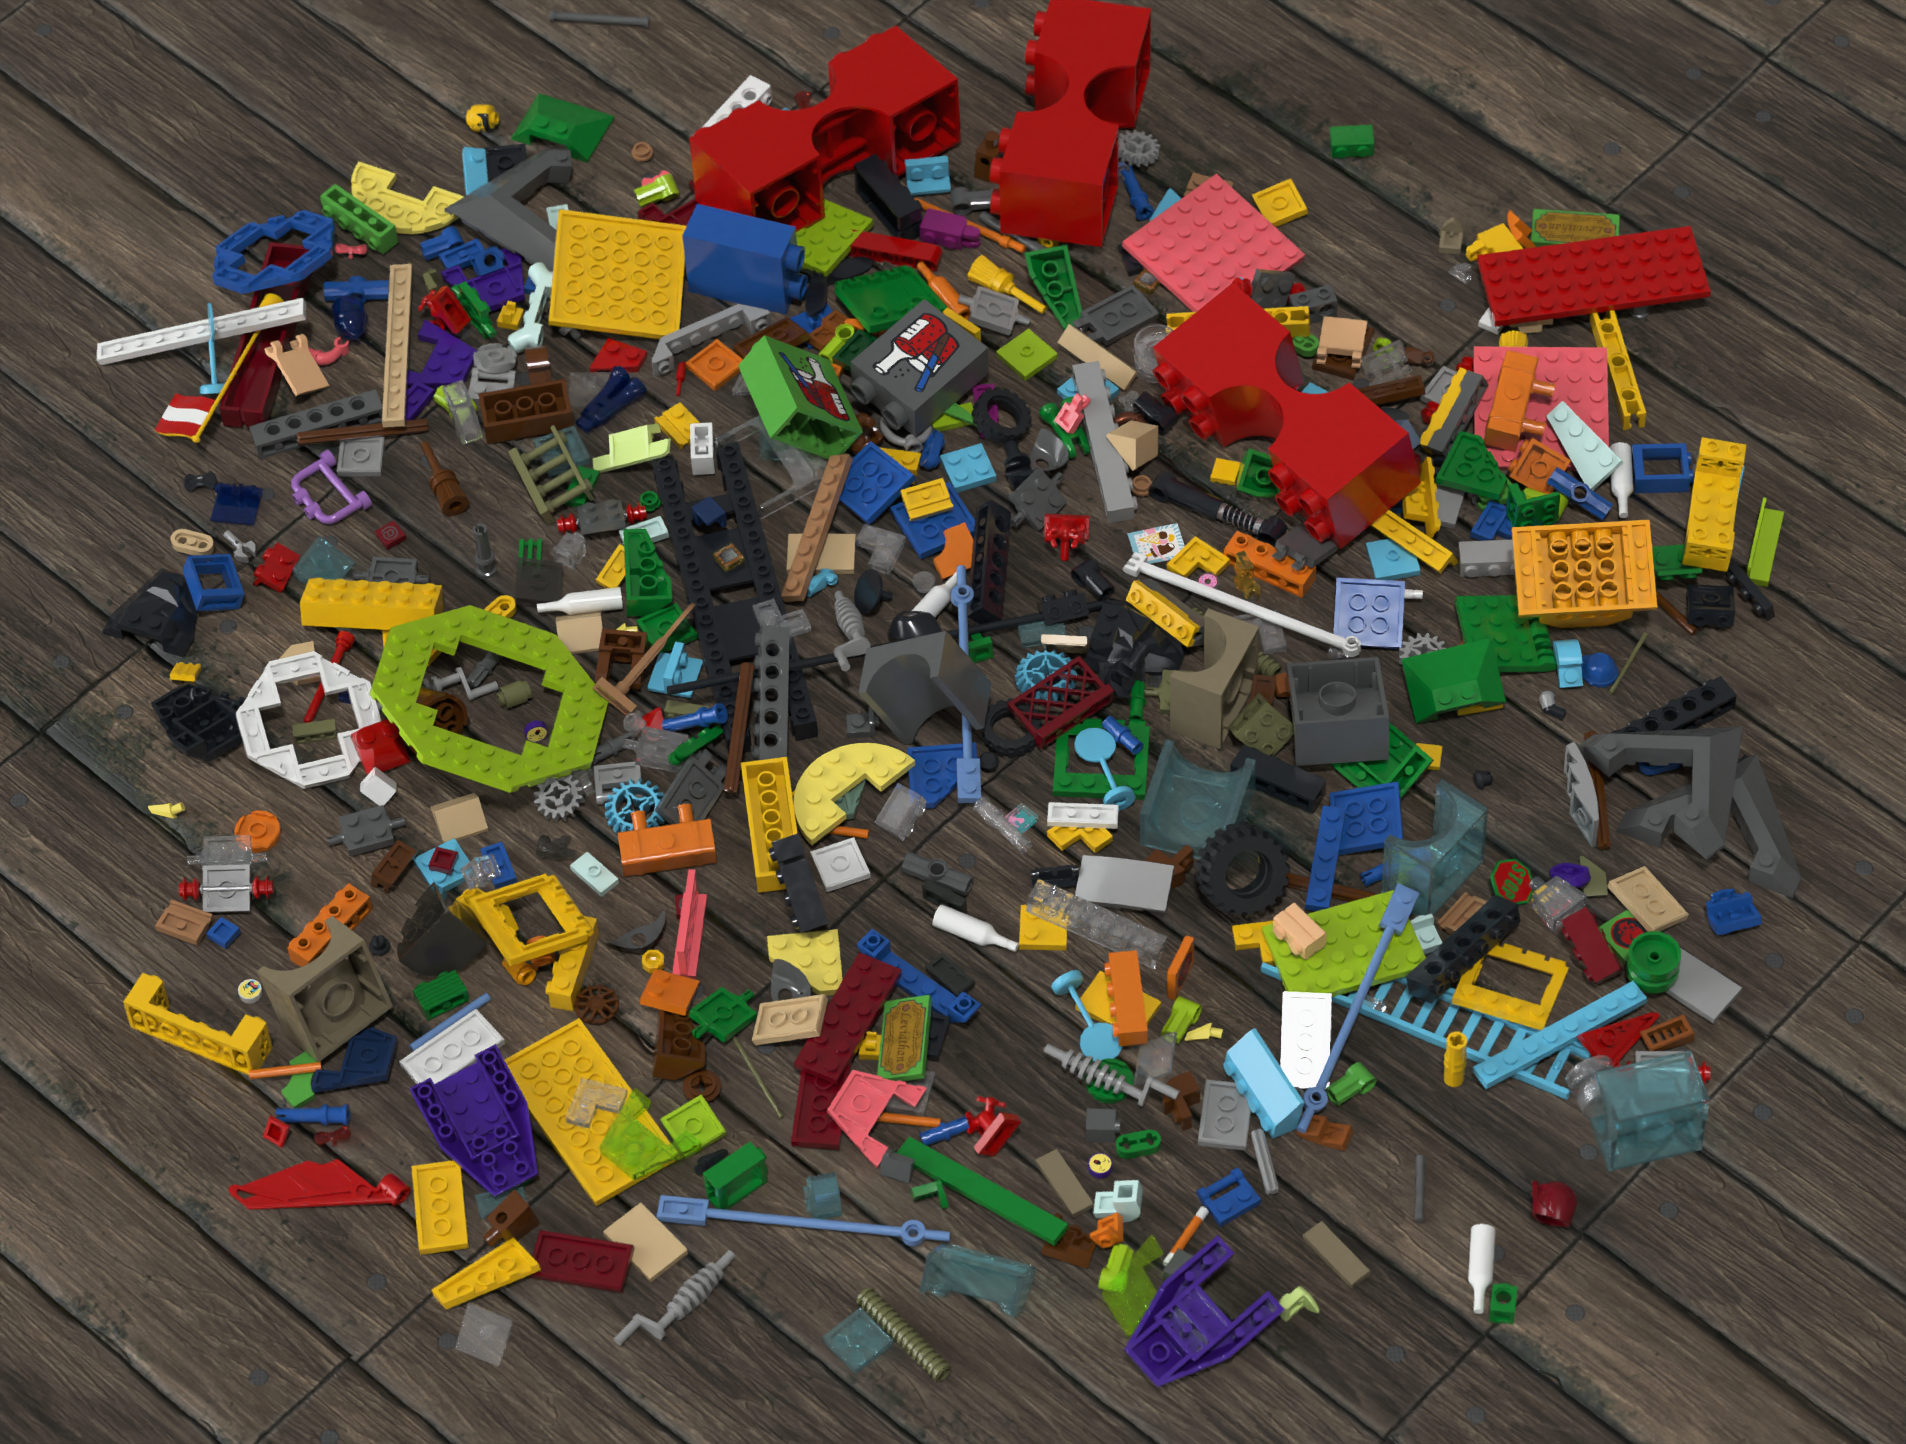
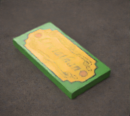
M1533 209L1531 241L1536 247L1619 236L1620 215Z
M930 995L886 1001L884 1005L877 1076L893 1081L925 1078L932 998Z

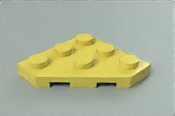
M838 929L767 936L770 962L773 963L775 959L787 961L797 967L807 977L813 992L818 995L825 994L826 996L835 994L842 982Z

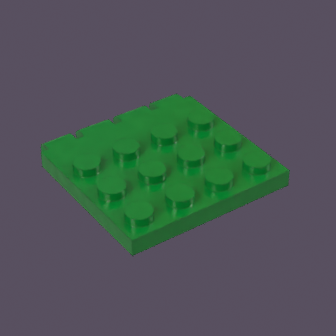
M906 265L891 268L890 271L887 269L874 272L871 276L866 274L853 277L852 281L851 279H845L835 282L834 293L869 334L890 329L924 299L941 312L947 308L912 267L908 268Z

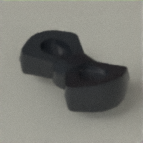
M211 471L198 476L187 474L183 484L189 492L202 486L213 490L217 484V477Z

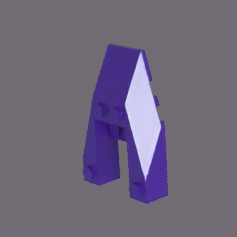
M1219 1235L1162 1283L1124 1349L1157 1388L1229 1359L1277 1320L1285 1310L1272 1294L1267 1291L1231 1322L1207 1296L1200 1286L1225 1266L1235 1254Z

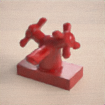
M442 286L437 293L435 290H431L429 295L423 297L421 305L418 307L420 312L425 306L431 309V315L436 320L429 322L437 325L444 331L447 325L453 334L459 333L471 320L456 299L457 296L448 286Z
M1045 513L1044 541L1046 543L1051 541V546L1056 548L1057 543L1055 539L1061 540V560L1067 561L1069 559L1071 539L1074 540L1071 544L1073 549L1077 547L1078 543L1085 544V540H1089L1090 516Z
M978 1096L976 1101L986 1103L985 1109L976 1117H973L969 1111L965 1113V1117L969 1120L967 1133L972 1134L977 1130L979 1135L982 1136L974 1146L978 1154L996 1156L1022 1121L1016 1114L1000 1112L996 1116L994 1113L995 1106L1006 1108V1103L998 1101L994 1097L984 1098Z

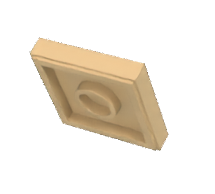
M1041 634L1043 651L1046 648L1048 652H1052L1055 649L1059 653H1088L1089 642L1086 636Z

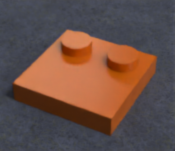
M654 969L641 995L640 1004L686 1016L699 989L700 980Z

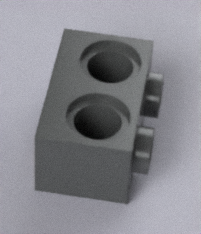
M1331 285L1289 295V307L1309 306L1310 324L1323 321L1324 316L1337 317L1338 300Z

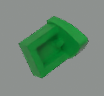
M941 1180L911 1189L910 1193L913 1202L937 1196L942 1209L949 1207Z

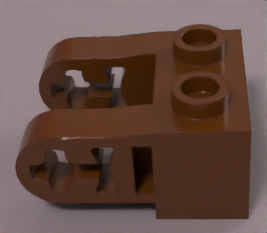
M602 629L595 684L601 677L610 682L613 662L632 663V670L649 650L650 643L647 632ZM646 668L631 684L630 690H642Z

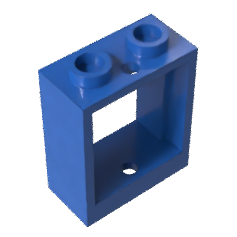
M1686 443L1632 445L1634 494L1688 492L1689 483H1693V470H1689L1691 452H1687ZM1680 460L1682 474L1644 475L1643 461Z
M231 554L187 556L183 573L196 610L240 609L245 594ZM222 574L226 588L202 589L197 575Z

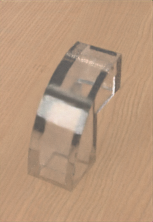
M463 380L442 386L445 402L451 411L456 434L462 445L482 439L483 435Z

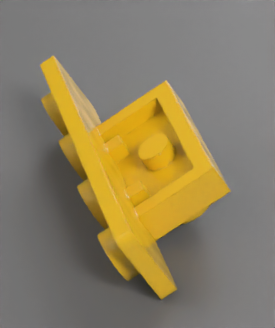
M1426 457L1422 463L1421 484L1402 499L1404 519L1425 522L1426 535L1432 539L1440 529L1441 520L1438 518L1439 502L1436 501L1435 495L1437 491V485L1434 483L1435 468L1432 466L1431 457Z

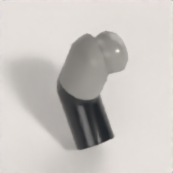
M1542 692L1539 698L1542 711L1545 714L1563 720L1567 710L1556 706L1553 692Z

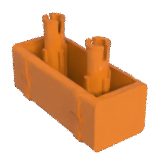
M1510 350L1506 351L1497 380L1498 385L1492 409L1485 428L1484 442L1486 445L1516 451L1521 433L1527 432L1543 437L1546 423L1527 419L1525 416L1530 394L1537 393L1552 398L1556 385L1555 383L1536 380L1535 373L1539 361L1538 357Z
M681 804L677 806L680 823L647 828L646 812H632L631 817L634 830L618 832L624 877L641 876L646 873L693 866L701 867L706 864L717 863L711 819L694 821L692 805Z

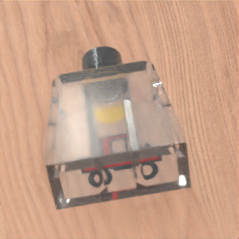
M1537 876L1529 884V887L1534 891L1531 906L1552 933L1563 926L1561 920L1586 907L1587 895L1559 876L1553 877L1547 883Z

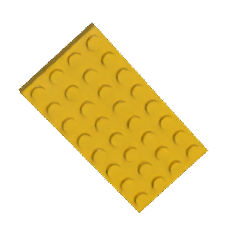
M580 1018L504 1060L528 1103L530 1115L595 1206L600 1205L679 1160L677 1151Z

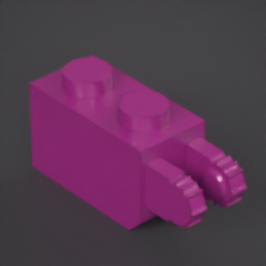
M927 209L920 225V241L961 250L963 246L972 247L973 249L981 245L979 238L980 229L967 225V220L964 216Z

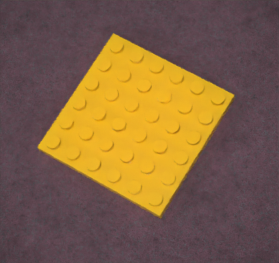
M559 209L548 325L661 339V337L679 330L685 263L682 235L687 226Z

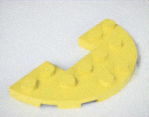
M359 161L353 171L351 179L352 196L393 223L396 227V232L399 234H419L434 231L460 218L455 214L450 215L444 210L464 196L433 186L427 197L422 201L390 190L397 180L395 173Z
M876 743L849 744L823 754L804 771L795 789L794 812L802 835L811 845L815 844L847 819L846 813L834 803L865 778L882 792L913 768L915 760L896 748Z

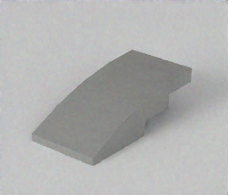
M1575 742L1566 745L1563 770L1568 778L1566 793L1571 799L1569 813L1590 846L1595 847L1599 824L1597 796L1587 764Z
M1083 855L1074 901L1115 909L1127 908L1143 911L1144 909L1166 913L1174 866L1132 859Z

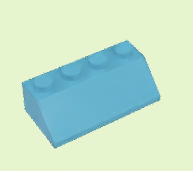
M1254 1028L1227 1051L1224 1069L1228 1076H1232L1238 1092L1248 1099V1106L1260 1119L1263 1130L1268 1131L1272 1139L1297 1129L1304 1101Z

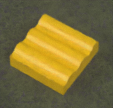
M1216 458L1210 481L1219 482L1220 484L1225 483L1229 486L1235 485L1241 462Z
M176 663L170 673V680L195 682L201 672V664Z
M1417 743L1416 745L1434 760L1427 769L1440 771L1443 746Z

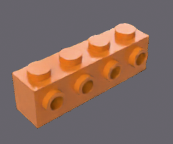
M1239 531L1235 532L1224 548V555L1230 558L1229 566L1301 598L1305 596L1316 580V566L1311 568L1306 565L1302 570L1297 571L1291 567L1296 559L1287 555L1279 561L1272 557L1278 549L1269 543H1263Z
M349 883L343 889H340L334 899L320 910L319 915L313 921L306 924L300 935L290 941L287 947L290 960L303 967L317 959L326 950L330 943L331 935L325 920L331 916L353 931L373 910L370 896Z
M1137 950L1108 953V962L1104 963L1105 977H1110V982L1107 983L1108 997L1113 998V1003H1109L1110 1016L1115 1017L1116 1023H1112L1113 1037H1118L1119 1046L1148 1044V1029Z

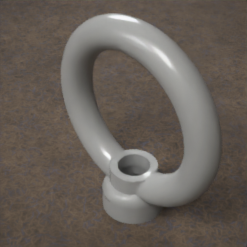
M883 417L880 420V429L885 438L895 445L904 447L905 451L921 452L923 449L922 444L926 442L933 429L931 423L919 436L915 437L911 434L902 438L890 430Z

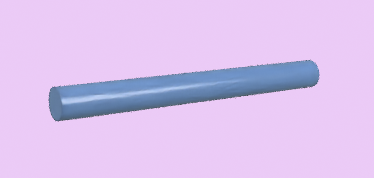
M484 993L411 1043L409 1045L412 1052L473 1010H478L491 1001L490 996Z

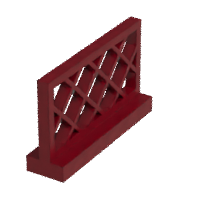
M1078 656L1008 702L1007 707L1036 739L1035 744L1042 749L1113 701L1114 690L1109 684L1105 685L1084 660ZM1079 665L1084 671V676L1070 675V669ZM1055 679L1067 680L1066 688L1052 687V682ZM1069 680L1083 682L1082 690L1068 689ZM1085 682L1095 683L1099 689L1095 692L1084 691ZM1039 690L1049 692L1048 700L1034 699V694ZM1051 692L1065 694L1064 702L1050 701ZM1067 694L1081 696L1080 702L1077 704L1066 703ZM1021 702L1030 703V712L1020 711L1016 705ZM1033 704L1047 706L1046 714L1032 713ZM1049 706L1063 708L1062 714L1059 716L1048 715ZM1031 718L1045 720L1044 726L1036 730L1031 724Z

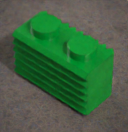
M1372 125L1329 127L1332 158L1368 157L1369 155L1372 157L1374 155Z
M455 969L450 972L440 973L436 979L430 982H421L412 990L414 1001L427 1021L469 1001L467 988Z

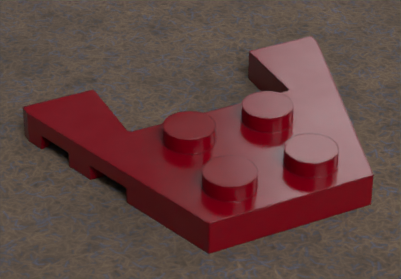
M691 180L689 188L695 193L694 181ZM694 198L668 214H665L654 203H651L637 211L638 218L646 221L687 226L696 205L699 203Z

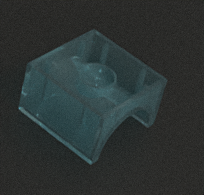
M1165 739L1140 811V845L1177 854L1187 844L1194 849V858L1201 859V856L1198 855L1200 848L1204 849L1207 843H1205V840L1208 837L1213 838L1216 830L1219 828L1226 830V825L1232 823L1236 826L1239 823H1245L1255 794L1256 760L1247 758L1244 766L1233 772H1213L1187 761L1178 752L1175 741Z
M1442 779L1436 785L1433 837L1421 841H1408L1390 834L1385 839L1381 893L1395 890L1398 883L1419 892L1411 913L1416 916L1434 915L1484 861L1488 808Z
M1691 1050L1596 1072L1605 1115L1591 1118L1590 1124L1608 1172L1702 1150L1710 1098Z

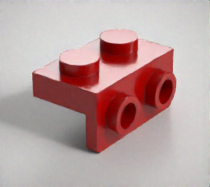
M279 542L272 548L268 547L262 556V559H264L263 564H259L253 573V576L256 577L253 585L257 586L262 582L281 593L300 555Z

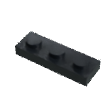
M1733 559L1730 560L1728 571L1725 574L1728 581L1732 585L1736 584L1739 587V592L1746 601L1749 599L1752 602V607L1758 616L1763 615L1767 621L1775 617L1771 602Z

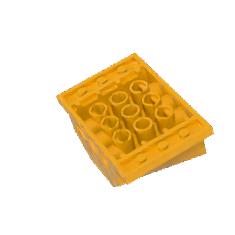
M1650 520L1512 527L1518 617L1539 616L1540 623L1558 628L1607 626L1631 618L1633 611L1657 610Z

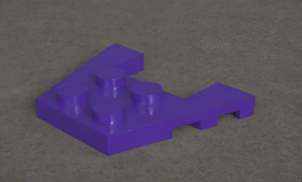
M506 248L501 251L507 266L485 275L467 280L459 265L441 271L442 279L451 287L456 284L459 285L464 281L471 288L474 287L481 301L487 302L490 312L502 308L503 305L507 304V301L517 303L525 300L521 254L517 252L514 254Z
M425 320L418 333V340L436 344L422 373L408 370L407 386H412L418 381L427 386H434V389H438L441 385H447L450 388H462L474 365L473 354L477 350Z

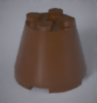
M420 688L416 703L438 710L433 726L461 734L463 726L467 725L468 721L467 709L462 700L448 692ZM410 746V748H411L415 753H417V752L415 751V749H414L412 746Z

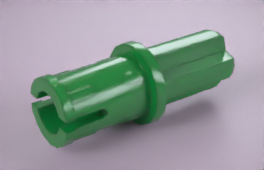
M1140 680L1135 681L1131 691V699L1128 700L1130 705L1129 720L1143 721V710L1146 705V684Z

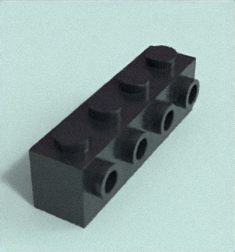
M1243 744L1230 764V778L1312 814L1326 794V780L1321 776L1306 772L1296 765L1285 763L1279 758L1262 753L1254 747H1248Z

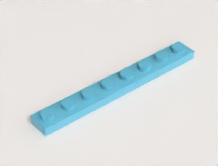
M1632 981L1473 1067V1073L1485 1089H1488L1579 1040L1577 1038L1578 1034L1601 1028L1646 1004L1647 997L1635 982Z

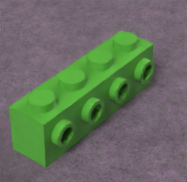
M334 184L320 196L323 214L336 221L341 228L352 232L357 239H362L371 249L385 254L398 243L396 227L393 223L337 184Z

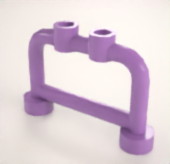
M328 449L320 454L321 459L298 472L291 481V487L294 491L292 497L298 506L303 503L305 504L304 512L310 520L316 517L321 523L334 524L360 508L365 511L373 506L369 496L364 491L354 496L332 471L331 468L337 465V462ZM318 470L322 471L349 503L348 506L333 515H325L317 502L310 498L306 489L300 486L302 480Z

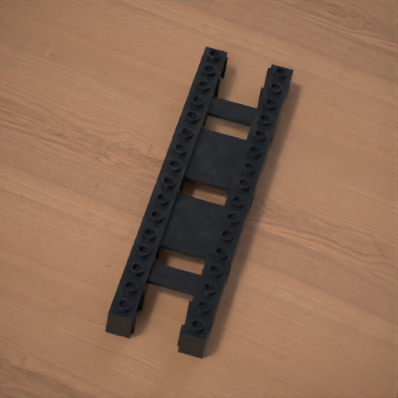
M738 441L716 446L717 468L722 473L723 490L727 494L711 497L726 512V515L733 514L734 521L738 525V528L695 537L691 523L694 522L692 507L704 499L690 502L685 501L683 482L679 479L677 460H674L673 455L651 460L653 477L661 501L688 606L692 602L696 604L690 614L695 632L697 633V640L707 678L732 674L730 661L758 655V646H755V633H759L762 626L790 628ZM733 544V549H737L736 553L740 552L738 555L741 556L742 554L743 557L725 567L726 563L722 564L723 560L718 559L721 557H716L714 554L719 552L720 549ZM751 582L754 592H757V597L717 606H714L710 593L713 590ZM790 628L789 662L799 660V656ZM766 647L767 653L777 656L775 648ZM802 669L789 671L788 715L791 716L792 737H795L796 741L818 737L817 720ZM776 674L769 675L767 677L770 679H775ZM754 679L752 681L751 695L757 694V692H754ZM738 682L710 687L714 704L722 703L728 713L727 721L720 724L728 754ZM747 725L743 753L750 752V746L752 745L750 728Z

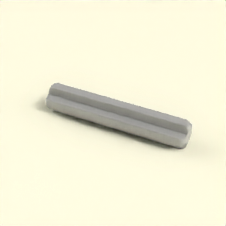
M1262 1129L1253 1130L1251 1138L1265 1192L1268 1195L1277 1194L1279 1186L1265 1133Z

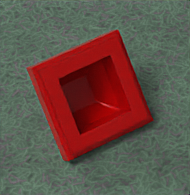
M271 1115L269 1116L263 1137L283 1148L291 1126Z

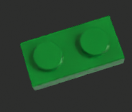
M578 466L583 478H588L593 488H595L600 478V471ZM576 477L572 479L567 491L580 485ZM584 492L564 505L577 508V506L588 503L589 498Z

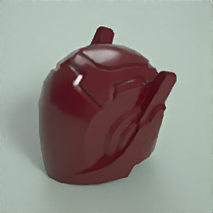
M1534 1180L1532 1182V1217L1547 1225L1569 1228L1577 1207V1196L1574 1190L1566 1183L1560 1181H1551L1539 1185L1538 1181Z

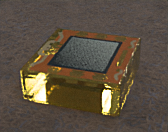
M1144 268L1133 281V285L1137 289L1152 295L1161 285V282Z
M732 543L713 553V558L725 572L745 562L744 556Z

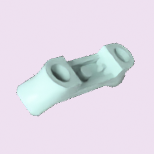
M535 263L528 270V275L535 284L536 289L530 295V308L524 314V327L508 336L510 347L518 354L523 352L524 348L542 346L545 337L540 321L547 298H551L553 272L548 271L544 263Z

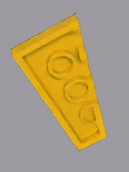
M513 1237L433 1288L432 1292L434 1297L447 1310L538 1272L541 1269L536 1260Z

